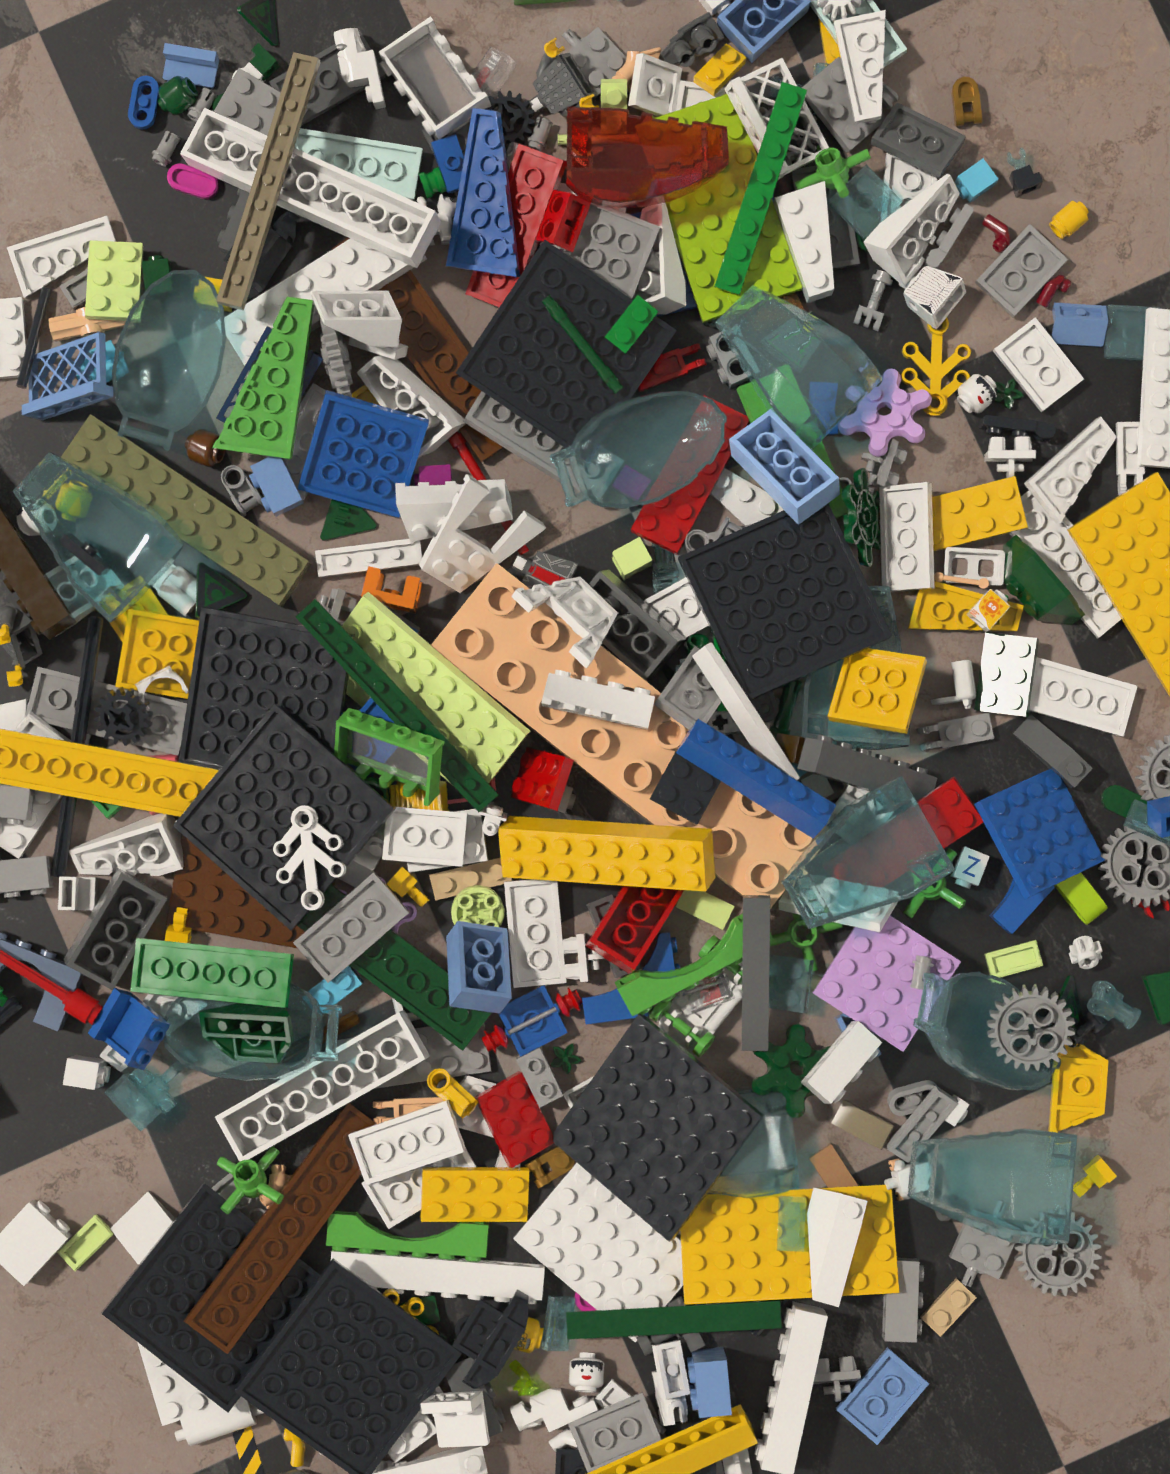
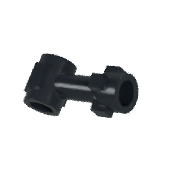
M1093 1008L1082 1017L1084 1023L1077 1029L1073 1026L1071 1027L1075 1030V1035L1068 1036L1073 1043L1068 1045L1069 1047H1079L1085 1042L1083 1037L1090 1031L1097 1034L1107 1026V1023L1104 1021L1106 1019L1099 1011L1097 1012Z

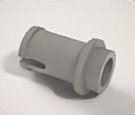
M207 88L202 89L195 104L188 108L189 112L187 115L195 122L198 121L204 108L208 110L211 108L217 97L212 92L206 101L205 99L210 92Z
M537 117L531 138L527 139V147L540 152L546 149L547 145L545 142L553 125L550 120Z
M165 131L157 150L152 151V160L166 167L167 163H171L170 157L181 139L174 133L170 135L169 131Z
M916 955V960L912 962L915 963L910 987L927 990L930 968L934 967V964L932 963V958Z

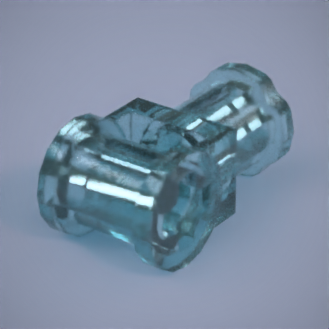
M652 543V548L655 549V563H653L652 571L653 594L655 595L679 581V570L677 569V562H674L673 553ZM663 550L665 551L666 561L663 560Z
M1107 981L1094 982L1091 990L1093 995L1087 1003L1088 1010L1092 1014L1102 1016L1108 1021L1114 1017L1122 1022L1125 1028H1132L1139 1019L1141 1010L1123 1002L1124 995L1118 992L1111 983Z

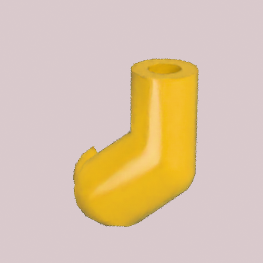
M285 1428L284 1440L292 1441L290 1464L293 1467H301L304 1465L305 1443Z

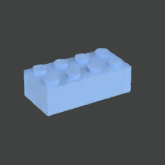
M771 409L729 439L731 456L798 525L840 495L839 477Z

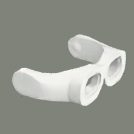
M170 666L135 684L138 689V695L140 693L143 694L141 699L143 703L145 702L144 693L146 688L153 680L158 678H172L180 683L182 690L186 694L189 693L183 679Z

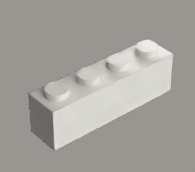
M555 670V674H548L541 702L542 706L648 730L655 696L650 695V690L635 687L634 692L623 689V684L608 681L607 686L597 684V678L583 675L581 680L570 678L571 673L562 670Z

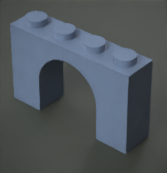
M0 932L1 950L17 960L27 961L35 965L43 976L67 991H75L77 988H80L85 975L70 968L65 962L55 959L57 954L42 949L41 952L31 949L32 944L17 939L16 943L6 939L7 934ZM0 962V973H1L2 970L6 967V966H5L4 964H2L1 962ZM45 990L33 1022L55 1031H61L69 1014L64 1011L65 1005L62 1004V1000Z

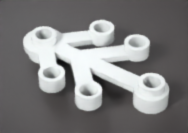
M304 805L297 807L291 815L292 827L282 840L276 842L273 846L275 855L285 857L290 854L293 841L301 834V846L287 864L277 871L276 878L280 883H290L294 879L295 870L304 861L307 890L301 896V903L307 910H317L323 906L325 899L323 893L318 890L315 859L327 868L329 874L335 878L342 877L346 873V866L343 862L333 860L313 843L312 833L325 841L326 847L331 851L341 849L343 839L339 835L331 834L318 823L317 812L312 807ZM303 814H307L309 816V822L307 824H304L301 821V817ZM334 837L338 840V846L335 848L330 844L331 839ZM280 844H284L286 846V851L284 854H281L278 851V847ZM336 864L341 866V873L338 875L333 871V867ZM284 870L289 873V878L286 881L281 877V873ZM312 894L318 897L316 904H312L310 901Z

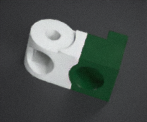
M257 43L251 49L255 57L244 68L240 69L265 82L280 66L277 60Z

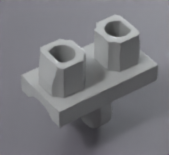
M891 439L888 443L887 453L880 457L869 453H862L861 459L868 462L866 471L870 472L869 486L885 487L898 484L899 474L890 471L892 462L899 465L903 464L906 459L907 451L898 446L899 441Z
M332 588L330 597L321 595L319 602L342 626L345 621L338 619L340 610L351 613L355 608L356 599L345 594V590Z
M853 1356L840 1357V1372L831 1373L829 1358L818 1359L813 1385L833 1383V1386L823 1387L824 1395L834 1394L835 1402L841 1401V1393H850L851 1391L850 1384L840 1385L839 1382L859 1381L861 1379L860 1370L856 1369Z

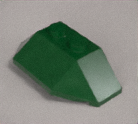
M1017 535L1003 545V551L1005 552L1004 583L1009 593L1019 599L1030 616H1033L1037 621L1072 625L1085 615L1071 592L1039 555L1026 543L1022 542Z
M236 1003L199 1012L202 1037L208 1042L211 1041L220 1051L234 1061L280 1063L294 1042L290 1014L282 1007Z

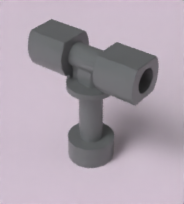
M682 1296L667 1303L668 1306H686ZM700 1333L636 1337L645 1356L653 1353L652 1345H657L677 1335L678 1339L684 1337L690 1352L705 1346Z

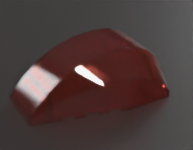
M567 107L566 186L580 198L596 205L629 208L670 202L692 193L708 183L729 163L727 126L693 121L692 125L679 123V118L668 117L667 121L654 119L653 114L642 112L641 116L631 115L628 109Z

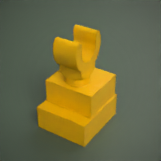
M404 866L386 883L388 887L402 898L407 893L421 908L429 901L414 886L418 880Z
M177 907V911L174 912L173 924H169L164 941L191 944L192 928L185 927L188 909Z
M1097 1155L1082 1168L1087 1173V1176L1072 1185L1071 1189L1080 1198L1094 1183L1100 1189L1117 1176L1105 1161Z

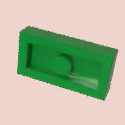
M637 295L606 334L605 338L626 354L659 311Z

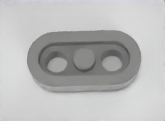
M924 1080L895 1088L889 1093L887 1098L890 1110L898 1116L912 1114L928 1095H922V1092L930 1090V1093L937 1085L933 1081ZM899 1097H904L902 1101H896Z

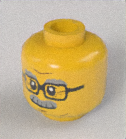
M528 1317L526 1330L514 1350L531 1353L534 1348L539 1349L544 1328L540 1327L539 1320Z

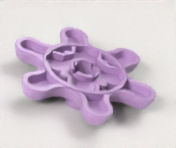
M888 369L883 373L882 382L878 387L865 388L858 382H851L847 385L845 396L856 404L857 410L851 415L844 416L839 421L838 430L841 434L847 436L856 432L867 433L870 437L868 445L870 454L876 457L883 456L887 453L888 443L893 437L902 436L911 443H919L924 440L925 430L921 425L914 422L913 416L918 410L929 407L932 397L929 392L923 389L906 393V391L899 388L901 382L900 373L895 369ZM887 405L892 410L891 413L885 416L880 415L877 411Z

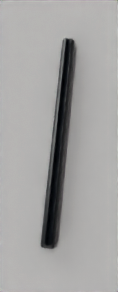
M91 616L88 620L70 742L85 744L103 627V618ZM62 795L51 876L65 877L77 802L76 797Z

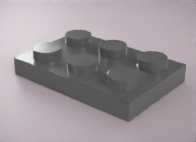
M897 102L872 137L871 145L941 178L964 144L966 136Z

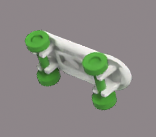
M713 935L704 944L698 956L702 958L719 943L720 939ZM742 962L736 965L731 963L722 968L723 971L721 973L725 975L731 993L730 996L690 1010V1006L705 989L704 980L685 1005L682 998L688 990H684L682 994L679 992L673 1001L670 1000L665 1003L660 1001L652 1010L649 1018L655 1023L659 1021L658 1027L690 1054L701 1057L715 1040L713 1034L742 999Z

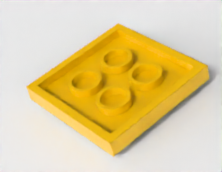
M128 608L115 687L133 688L138 691L136 683L170 666L183 679L189 690L199 620ZM172 678L155 679L145 690V692L185 699H188L189 694H186L182 690L180 683Z
M868 648L845 658L829 709V721L907 734L927 664L926 657Z

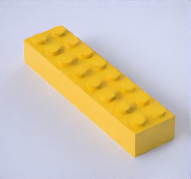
M509 816L498 828L502 875L507 878L705 892L715 879L712 829L519 816Z

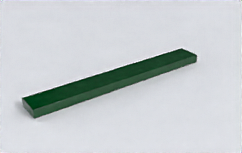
M780 1301L566 1312L567 1340L782 1328Z

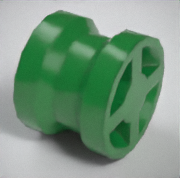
M439 167L433 168L430 173H419L427 199L433 197L434 193L447 192Z

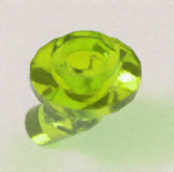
M514 1360L509 1365V1368L520 1379L514 1385L513 1391H518V1396L534 1395V1390L539 1389V1386L534 1382V1378L530 1377L529 1372L517 1360Z

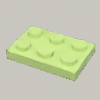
M89 241L85 305L86 319L139 321L143 243Z

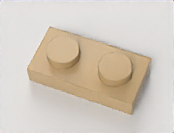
M956 1278L920 1318L941 1337L977 1297Z

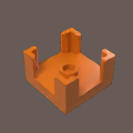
M368 566L361 598L369 592L389 608L416 614L423 582H420L421 579L407 576L403 595L401 596L399 595L400 592L384 588V591H381L384 575L379 568Z

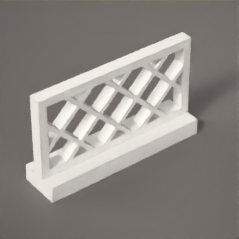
M783 58L741 78L739 76L731 80L724 88L757 153L767 128L766 123L770 119L761 115L759 111L760 103L763 102L771 106L775 104L774 100L763 97L765 87L768 85L780 89L781 86L779 83L768 80L770 71L779 67L783 75L782 82L797 86ZM750 80L762 83L759 95L749 92L745 83ZM805 100L799 116L804 117L808 123L806 131L796 127L794 133L804 136L801 148L790 145L788 149L799 153L796 163L790 166L784 161L779 179L814 161L820 151L829 148ZM807 139L816 140L821 150L816 153L804 150Z

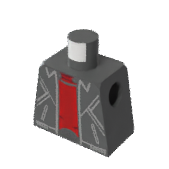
M537 551L533 561L518 555L512 569L524 574L522 583L529 589H532L533 585L542 584L543 586H549L554 581L573 578L578 569V564Z

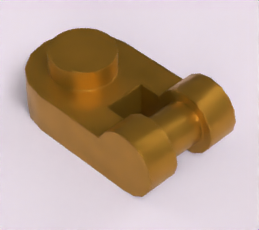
M970 77L957 79L951 91L955 126H963L966 122H973V124L982 123V110L977 82ZM971 104L972 111L963 112L962 105Z
M557 1146L528 1162L525 1166L529 1168V1172L532 1171L536 1178L534 1182L540 1188L572 1169L575 1160ZM546 1162H548L552 1169L547 1174L544 1173L541 1167Z

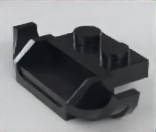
M291 211L285 212L274 223L272 228L269 227L247 300L256 297L265 290V286L288 251L293 248L296 237V224L300 220V217ZM233 246L231 247L230 251L228 252V254H227L226 257L224 258V261L227 262V263H228V261H229V257H230V254H231V251H232Z
M517 1289L504 1312L480 1298L452 1344L454 1348L474 1359L471 1368L462 1380L464 1384L472 1389H476L489 1383L499 1375L526 1330L528 1295Z

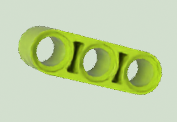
M1082 873L1054 885L1086 925L1108 909L1105 902Z

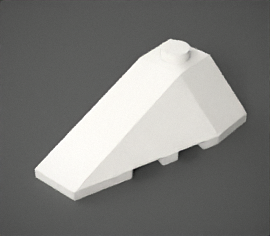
M944 175L879 223L864 241L873 261L902 285H906L921 268L925 260L922 256L928 244L933 245L936 239L934 233L939 223L945 222L960 194L951 175Z
M465 1446L373 1472L372 1474H488L482 1446Z

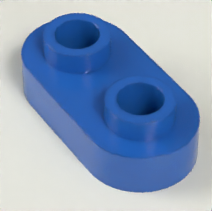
M141 76L135 80L128 110V118L132 125L142 130L148 129L154 124L158 107L159 85L150 76ZM145 88L152 89L149 95L143 94ZM141 113L147 114L145 120H139L138 116Z

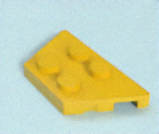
M1064 1045L1067 1054L1059 1052L1058 1057L1060 1061L1056 1062L1053 1060L1049 1134H1056L1058 1131L1105 1114L1108 1060L1084 1045L1074 1048Z

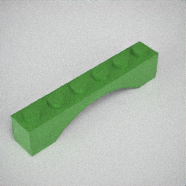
M743 913L732 919L719 943L696 962L670 971L651 972L636 970L617 980L615 985L631 1015H643L660 1001L665 1003L676 996L675 993L683 989L690 990L696 987L703 978L707 976L714 977L723 971L722 968L731 963L732 965L741 963L743 960ZM770 933V943H771V942L774 941V939H773V937H772V935H771V933Z
M333 1211L328 1218L326 1246H332V1250L342 1252L348 1251V1247L359 1248L360 1253L368 1254L375 1253V1249L385 1250V1254L395 1256L401 1255V1251L412 1252L413 1257H428V1253L439 1254L438 1258L454 1259V1255L465 1256L467 1261H481V1257L486 1258L489 1222H460L454 1227L436 1235L408 1238L379 1230L357 1212Z

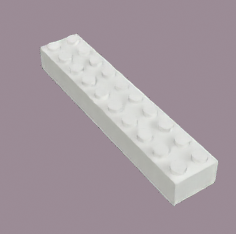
M204 108L180 154L189 166L250 193L267 135ZM296 148L293 150L277 201V205L415 268H418L441 223L435 210Z

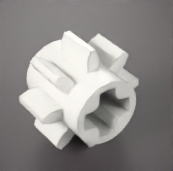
M1078 937L1073 941V945L1069 946L1071 963H1078L1082 969L1093 968L1102 959L1101 952L1103 951L1100 942H1093L1092 937Z

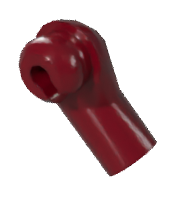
M988 214L982 225L994 232L995 240L992 246L996 252L1001 253L1011 244L1009 228L1006 224Z
M1064 275L1056 276L1045 284L1036 302L1047 308L1056 291L1067 292L1071 281L1064 278Z

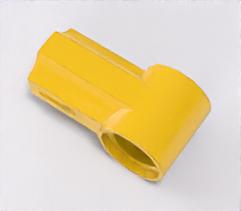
M438 1068L430 1072L427 1078L429 1088L443 1101L449 1100L452 1110L462 1119L469 1116L475 1110L478 1101L446 1070ZM447 1079V1083L444 1087L437 1088V1085L441 1080Z

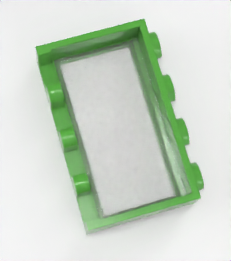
M348 708L336 721L334 754L346 765L357 766L355 773L363 780L371 772L381 775L379 778L380 788H388L395 780L405 784L403 786V796L405 797L413 796L418 789L426 791L423 804L425 806H429L440 793L439 781L442 746L445 741Z

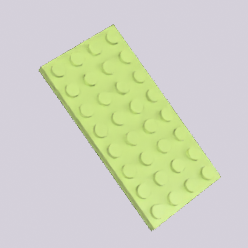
M367 592L360 599L342 627L348 633L355 634L354 640L490 784L530 730L372 594ZM349 675L346 694L363 707L371 697ZM416 753L428 764V758L426 756ZM440 772V775L448 781V779Z

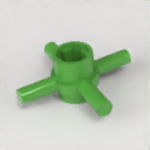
M818 145V146H817V151H820L821 148H820V146ZM824 149L815 157L817 172L794 183L797 190L825 181L826 188L836 189L839 196L845 198L849 195V190L846 186L849 179V168L871 159L868 150L865 149L844 159L838 149Z
M948 848L935 868L926 867L919 870L915 867L906 873L914 879V887L917 892L903 912L906 916L912 919L925 899L937 900L942 897L959 909L965 905L966 900L946 888V879L943 875L956 857L957 853ZM928 878H933L938 883L935 888L932 885L927 886L926 889L922 886L925 885Z
M792 913L794 920L788 925L787 931L772 935L774 941L770 943V947L790 942L795 947L802 949L807 971H816L818 967L812 946L817 941L819 934L840 929L843 926L840 923L831 921L816 924L812 919L804 917V915ZM803 925L804 928L810 929V933L806 935V940H801L796 935L795 931L798 930V926Z
M271 1146L258 1163L248 1159L234 1164L224 1156L219 1158L217 1165L233 1175L236 1187L235 1191L220 1207L226 1214H229L244 1196L256 1198L263 1194L277 1204L282 1202L284 1195L267 1185V1177L264 1172L280 1153L275 1147Z

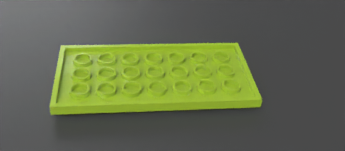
M725 94L635 124L660 201L663 200L666 203L676 247L702 323L801 291L803 287L773 200H771L740 295L714 287L757 158L753 143L728 95Z

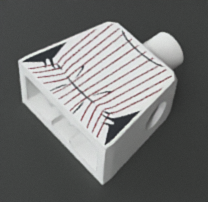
M929 266L923 267L918 275L913 276L906 285L899 283V286L905 289L903 294L907 306L935 329L941 325L966 294L963 278Z

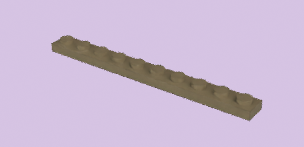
M293 52L216 299L219 305L244 310L321 63L317 57Z

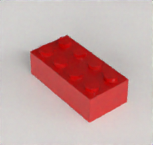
M622 886L585 946L628 974L632 973L684 890Z

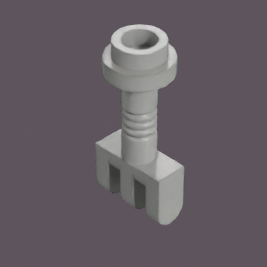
M877 270L876 274H873L871 279L876 281L868 306L866 308L859 305L853 323L858 325L861 321V315H864L866 319L863 327L868 328L872 318L876 320L873 330H879L884 313L878 312L877 309L885 286L892 285L893 280H891L892 276L889 273Z

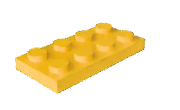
M1016 476L932 497L933 551L1028 528Z
M422 1167L421 1222H527L529 1168Z

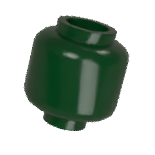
M175 76L159 87L160 98H158V103L163 111L180 115L195 104L198 91L189 78Z

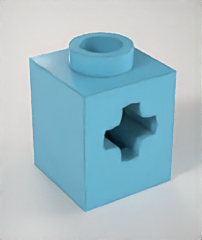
M983 158L958 175L955 184L960 193L959 196L962 199L966 198L971 203L994 187L998 178Z

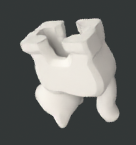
M440 194L437 204L439 213L437 215L441 223L435 235H440L441 245L450 244L453 227L452 218L455 215L456 202L451 197H444ZM418 197L417 202L427 207L425 198ZM433 239L429 246L435 245Z

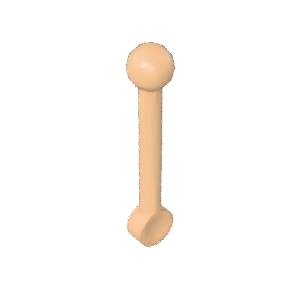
M942 572L934 574V579L937 582L945 580L978 585L981 589H985L989 585V581L986 578L974 580L947 576Z

